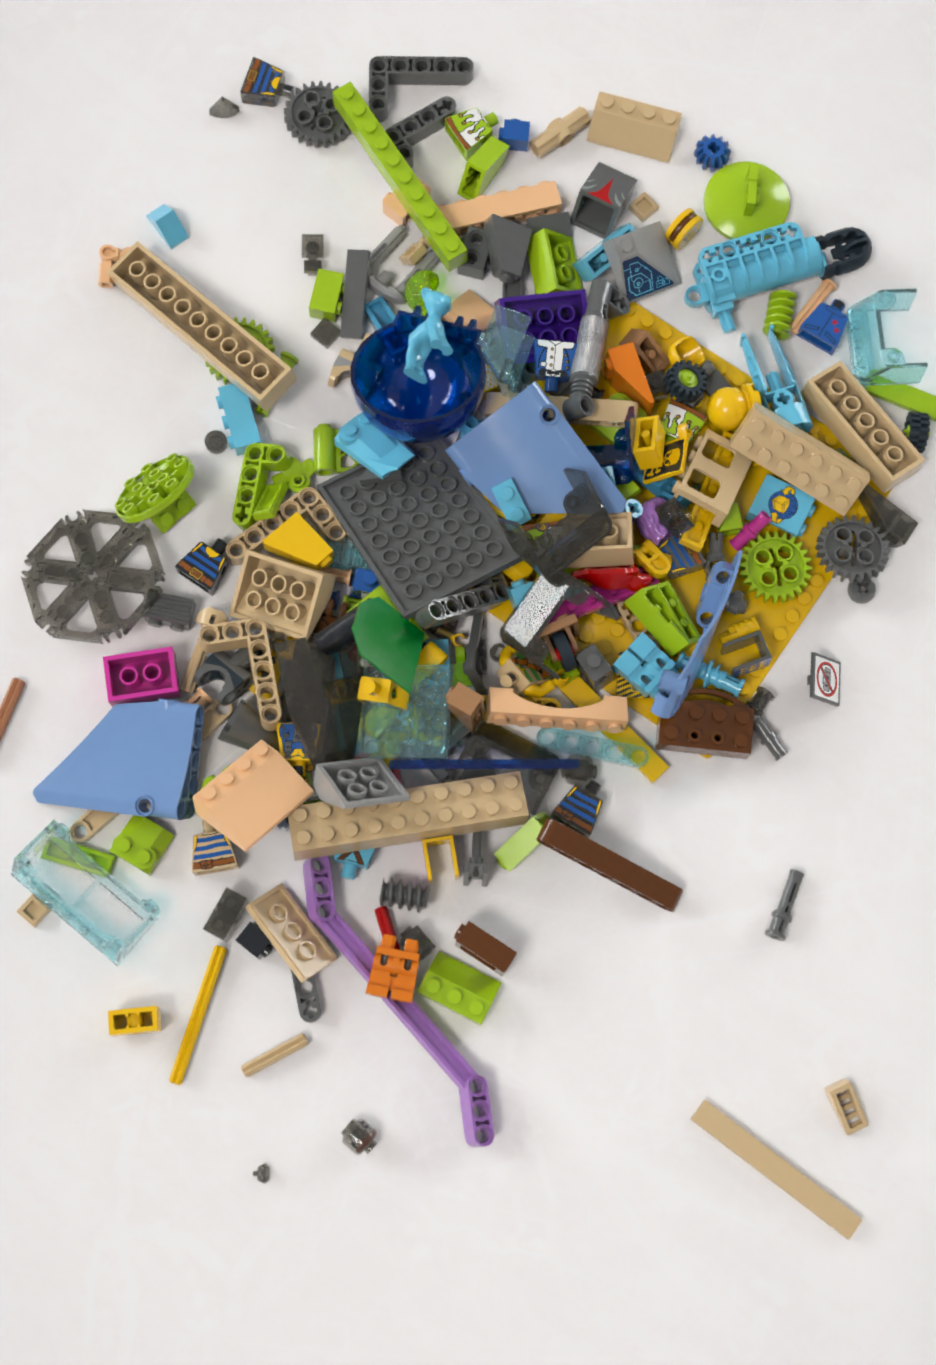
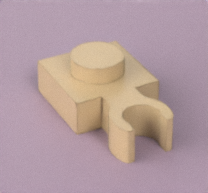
M422 236L417 243H413L399 257L404 265H417L423 260V255L428 251L427 248L430 247L425 237Z

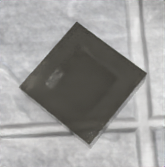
M323 318L310 333V336L328 349L340 336L341 330Z

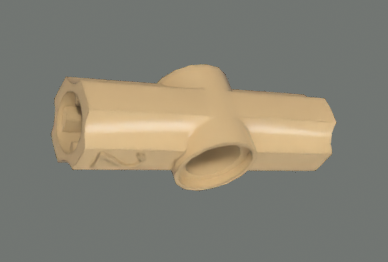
M579 106L564 118L558 117L554 119L544 132L532 139L529 145L536 157L542 158L557 146H565L572 140L574 134L590 124L591 118L587 110Z

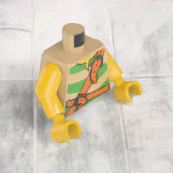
M523 627L518 632L517 639H513L500 652L499 665L501 668L497 671V675L500 677L501 685L505 688L513 689V693L519 697L541 698L553 691L555 686L564 687L569 677L561 679L559 675H563L565 670L560 669L551 681L550 676L524 646L521 647V644L528 643L533 637L532 635L530 637L524 636L523 631L527 627Z

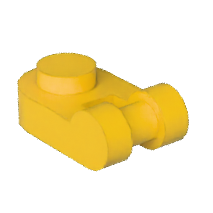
M646 540L639 549H634V562L639 563L654 578L666 577L671 568L670 560L653 542Z

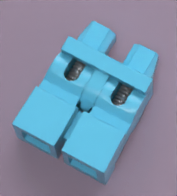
M643 632L611 667L617 675H621L644 697L649 695L654 700L658 690H660L658 689V683L663 670L667 669L679 673L674 667L676 663L661 651Z

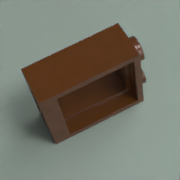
M468 921L466 926L461 924L454 935L456 947L500 976L504 975L517 952L470 921Z

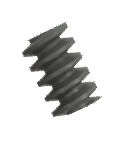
M390 877L387 883H385L383 878L379 899L380 906H383L386 900H388L389 907L392 908L397 902L398 908L402 909L406 903L408 911H411L414 905H416L417 913H420L423 907L425 909L427 907L430 884H427L425 889L422 890L420 882L413 888L412 881H408L407 885L403 886L402 879H399L398 883L394 885L393 877Z

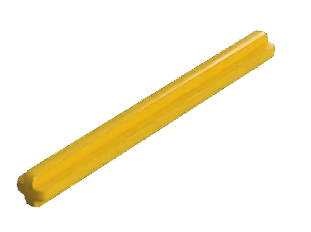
M215 945L169 1077V1082L181 1085L227 952V949L222 946Z

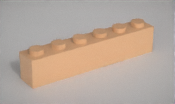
M542 181L537 185L529 187L520 186L516 190H502L493 195H480L475 199L467 201L458 200L453 204H440L437 207L457 236L460 237L463 233L467 234L469 226L484 229L485 220L492 214L522 223L526 222L529 217L561 213L562 202L556 182Z

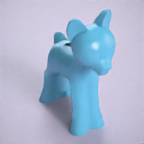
M424 287L421 290V296L424 300L428 317L408 337L406 366L403 371L405 375L421 384L427 383L424 363L432 348L441 350L445 356L453 353V349L446 339L443 323L441 322V317L451 310V298L441 292L431 291L429 288Z

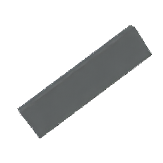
M347 249L340 337L343 339H363L371 253L369 250Z

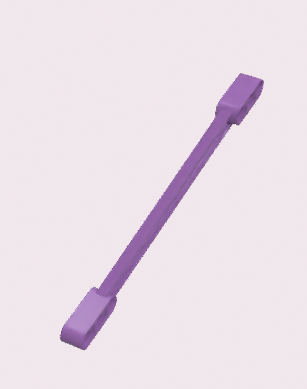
M323 856L306 859L303 863V876L308 917L312 923L320 927L368 983L375 955L336 912L329 858ZM313 861L319 863V871L313 867ZM316 884H319L322 887V894H319L316 891ZM319 907L323 908L325 911L324 918L321 917L318 913ZM389 991L388 998L381 999L459 1088L466 1143L474 1148L489 1146L494 1140V1128L486 1079L474 1071L414 1000L412 1004L391 1000V992ZM472 1081L475 1083L476 1086L475 1092H473L470 1088V1084ZM475 1106L479 1109L478 1117L473 1112ZM478 1130L482 1133L481 1142L477 1139Z

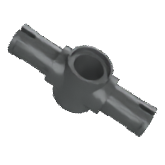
M709 533V553L706 554V564L704 566L706 581L711 571L710 563L725 561V554L722 553L723 533H718L717 535L716 533ZM725 571L719 572L716 576L724 578Z

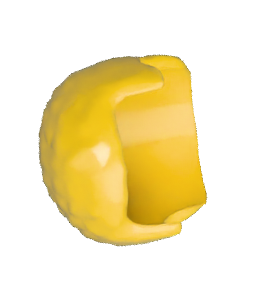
M691 336L680 338L669 347L668 359L672 366L677 361L680 363L681 360H685V363L690 360L692 361L691 365L694 366L696 363L699 365L697 368H699L705 362L700 345Z

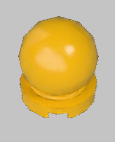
M742 384L740 390L735 387H723L716 390L707 402L706 414L710 423L723 431L736 430L755 401L762 405L759 391L753 390L755 384Z

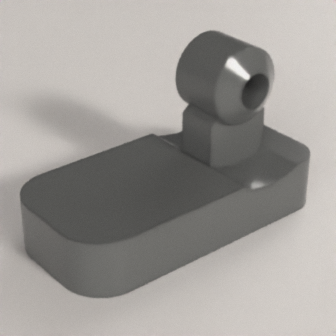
M706 360L703 365L697 368L698 370L702 368L704 370L702 375L706 374L707 376L705 380L707 385L704 392L709 398L716 390L723 387H731L711 361Z

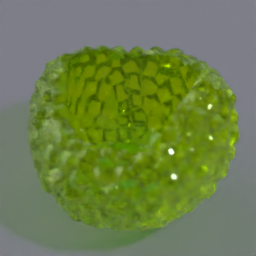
M431 270L416 272L408 280L405 287V297L408 306H410L414 313L424 317H428V313L421 296V290L427 287L431 291H437L440 283L438 274Z

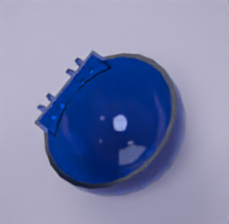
M416 306L413 313L399 310L392 323L376 330L361 343L354 354L350 366L351 389L359 410L372 426L386 436L402 442L415 444L431 443L457 432L472 418L481 403L486 385L485 358L481 351L484 343L483 330L476 329L477 320L471 319L468 327L463 326L464 318L462 316H458L455 323L441 320L446 339L452 347L453 353L445 356L441 350L432 348L424 363V372L427 377L426 384H421L403 373L406 366L408 337L428 317V313L426 316H422L421 306Z

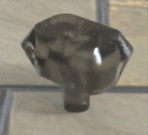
M266 1163L258 1166V1170L253 1171V1176H257L259 1182L267 1183L270 1179V1167Z

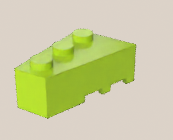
M669 581L642 588L624 602L671 657L681 654L682 651H687L698 643L701 636Z

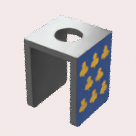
M760 630L722 644L721 655L752 644H756L761 658L734 667L731 676L737 678L769 666L772 656Z

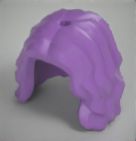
M660 497L651 498L649 501L644 502L642 505V515L635 519L640 534L656 546H659L680 528L684 527L688 520L687 517L679 513L675 506Z

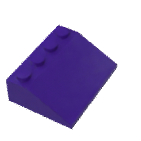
M585 289L506 297L495 301L496 322L507 366L534 363L533 345L535 339L576 343L580 322L587 308Z

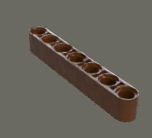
M546 818L537 836L536 841L662 909L670 912L675 911L683 889L555 820Z

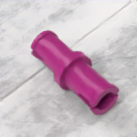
M761 511L750 523H745L743 529L729 541L731 546L739 551L751 539H756L758 533L772 521L770 516L766 512Z

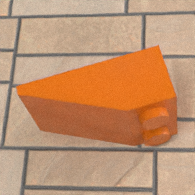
M631 342L607 349L606 358H604L605 365L602 367L605 380L609 379L611 387L617 393H623L632 401L637 402L646 414L651 416L655 401L634 343Z

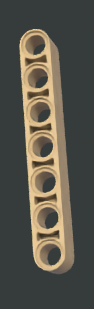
M486 393L484 416L489 417L516 396L517 393ZM546 395L566 419L563 414L562 405L569 397ZM592 398L594 412L591 416L576 421L566 419L569 424L634 428L636 427L639 404L634 401ZM545 409L542 417L545 421L550 422L554 418V413L551 409Z

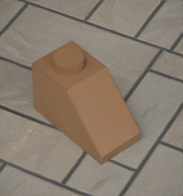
M632 328L618 345L633 342L642 368L657 378L670 363L669 359L647 330Z

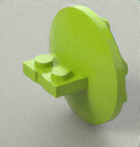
M743 161L726 165L711 177L704 193L703 206L705 215L712 227L722 236L731 240L784 224L790 208V198L785 183L777 173L762 164ZM772 235L764 236V240L770 238Z
M173 453L154 464L147 463L141 468V473L124 483L125 489L114 505L120 519L126 523H136L149 518L162 534L168 531L177 523L178 519L185 516L197 505L185 490L195 472V467L191 460L186 456Z

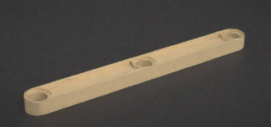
M217 700L204 710L202 742L230 718L234 711L232 704L228 705L229 711L225 715H219L216 712V708L220 704ZM89 809L72 824L69 831L70 836L77 843H86L120 813ZM79 826H85L87 828V835L81 839L76 838L75 830Z

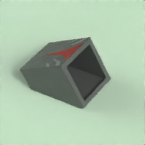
M598 162L579 191L570 218L571 224L605 239L614 231L632 197L637 179Z

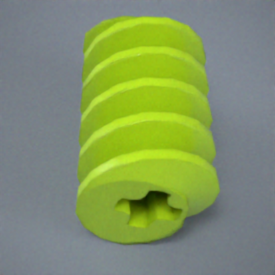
M776 290L769 294L768 309L766 310L765 325L763 326V333L768 336L770 325H774L773 332L777 340L789 338L790 335L787 332L791 330V326L788 324H791L793 321L790 316L794 314L792 308L796 305L793 301L797 298L796 293L789 290Z

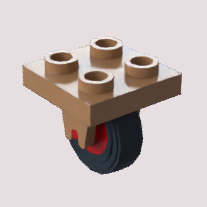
M575 613L561 615L555 622L550 624L542 623L535 627V630L532 631V636L537 653L547 650L552 661H560L566 672L575 670L577 662L574 655L579 652L574 639L579 636V624Z

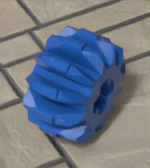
M713 133L710 138L705 135L702 141L697 142L694 157H696V164H703V170L706 167L710 168L711 172L714 171V168L720 170L723 165L728 163L731 149L728 148V141L722 142V136L717 139Z

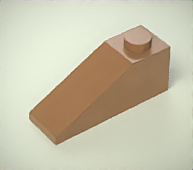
M458 682L456 687L452 686L445 696L447 708L473 733L485 715L484 699L479 693Z

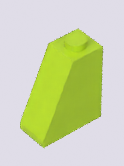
M491 135L467 161L457 194L467 200L475 199L477 196L482 195L504 164L510 146Z
M545 811L533 816L494 853L500 867L505 870L507 869L509 872L512 871L542 845L536 841L545 819H551Z

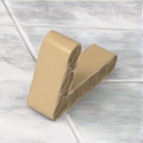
M306 487L281 504L275 518L259 520L231 540L226 546V554L230 563L238 566L243 563L246 549L254 551L264 550L262 541L275 531L268 529V526L271 523H277L279 526L290 518L286 515L289 510L297 511L304 520L309 518L326 541L333 547L343 546L347 541V534L318 491L312 487ZM307 497H313L315 499V501L311 504H307L304 502V500ZM320 514H327L329 516L325 521L317 519ZM340 531L342 535L339 538H334L331 536V533ZM253 536L261 538L257 543H251L250 539ZM235 549H241L243 551L242 554L239 556L231 555L232 551Z
M251 618L202 627L199 631V642L201 649L207 653L248 648L261 725L267 731L277 730L276 725L281 723V707L265 622L259 618ZM254 629H258L261 631V633L257 635L251 634L250 632ZM230 633L238 634L236 638H229L227 635ZM208 636H212L215 638V640L211 642H207L204 639ZM262 650L265 652V654L262 656H257L254 654V652ZM262 671L269 673L267 677H260L257 674ZM271 693L273 697L264 699L261 695ZM269 714H273L277 718L273 721H269L265 717Z

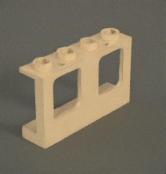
M707 429L704 436H698L693 445L696 450L692 449L686 459L689 465L685 464L684 473L679 474V477L682 478L681 481L677 479L671 492L675 493L671 502L674 503L678 495L714 513L711 524L719 528L728 515L752 460L730 447V440ZM708 440L734 453V458L729 468H725L702 455V450ZM693 470H697L720 483V488L715 498H710L688 486L687 481Z

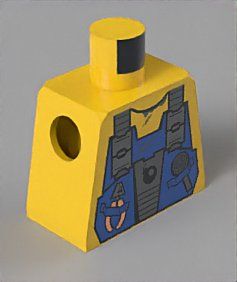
M362 676L357 699L365 705L407 710L410 693L390 679ZM396 691V696L393 699L392 692L394 693Z
M278 723L276 727L280 754L301 777H305L306 765L317 764L324 728L321 723Z

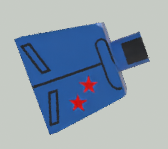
M834 299L830 306L821 302L801 324L798 330L799 334H796V336L832 356L848 320L847 315L841 313L845 308V304L838 299Z

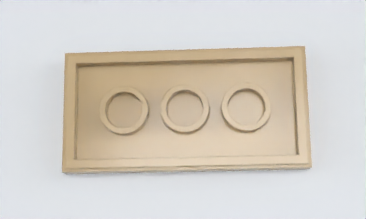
M282 883L245 907L301 983L338 959L337 955Z

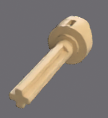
M206 607L199 611L195 620L201 627L211 625L209 623L211 617L215 618L213 624L228 622L224 612L211 607ZM208 636L204 640L211 642L213 637ZM199 637L180 690L193 694L196 686L194 675L207 656V652L203 651L200 647Z

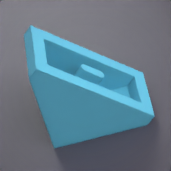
M163 204L146 215L170 249H173L189 238L176 213L167 205Z

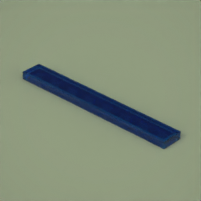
M579 759L389 760L390 769H578Z

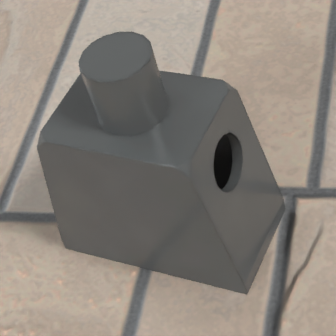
M594 644L586 646L574 655L578 670L595 693L614 681L611 666Z

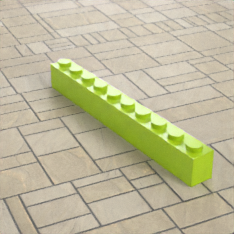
M350 81L332 91L335 108L447 271L450 272L466 263V247L352 82Z

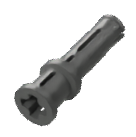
M791 869L789 871L790 873L777 910L772 912L771 916L773 918L770 927L765 931L766 936L778 941H785V931L788 923L792 922V915L790 913L804 877V873L798 870Z

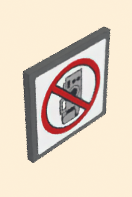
M811 652L810 675L807 676V685H810V698L836 707L839 706L841 662Z

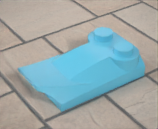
M368 412L358 414L342 426L334 439L335 446L382 480L415 456L412 449L380 426L375 415Z

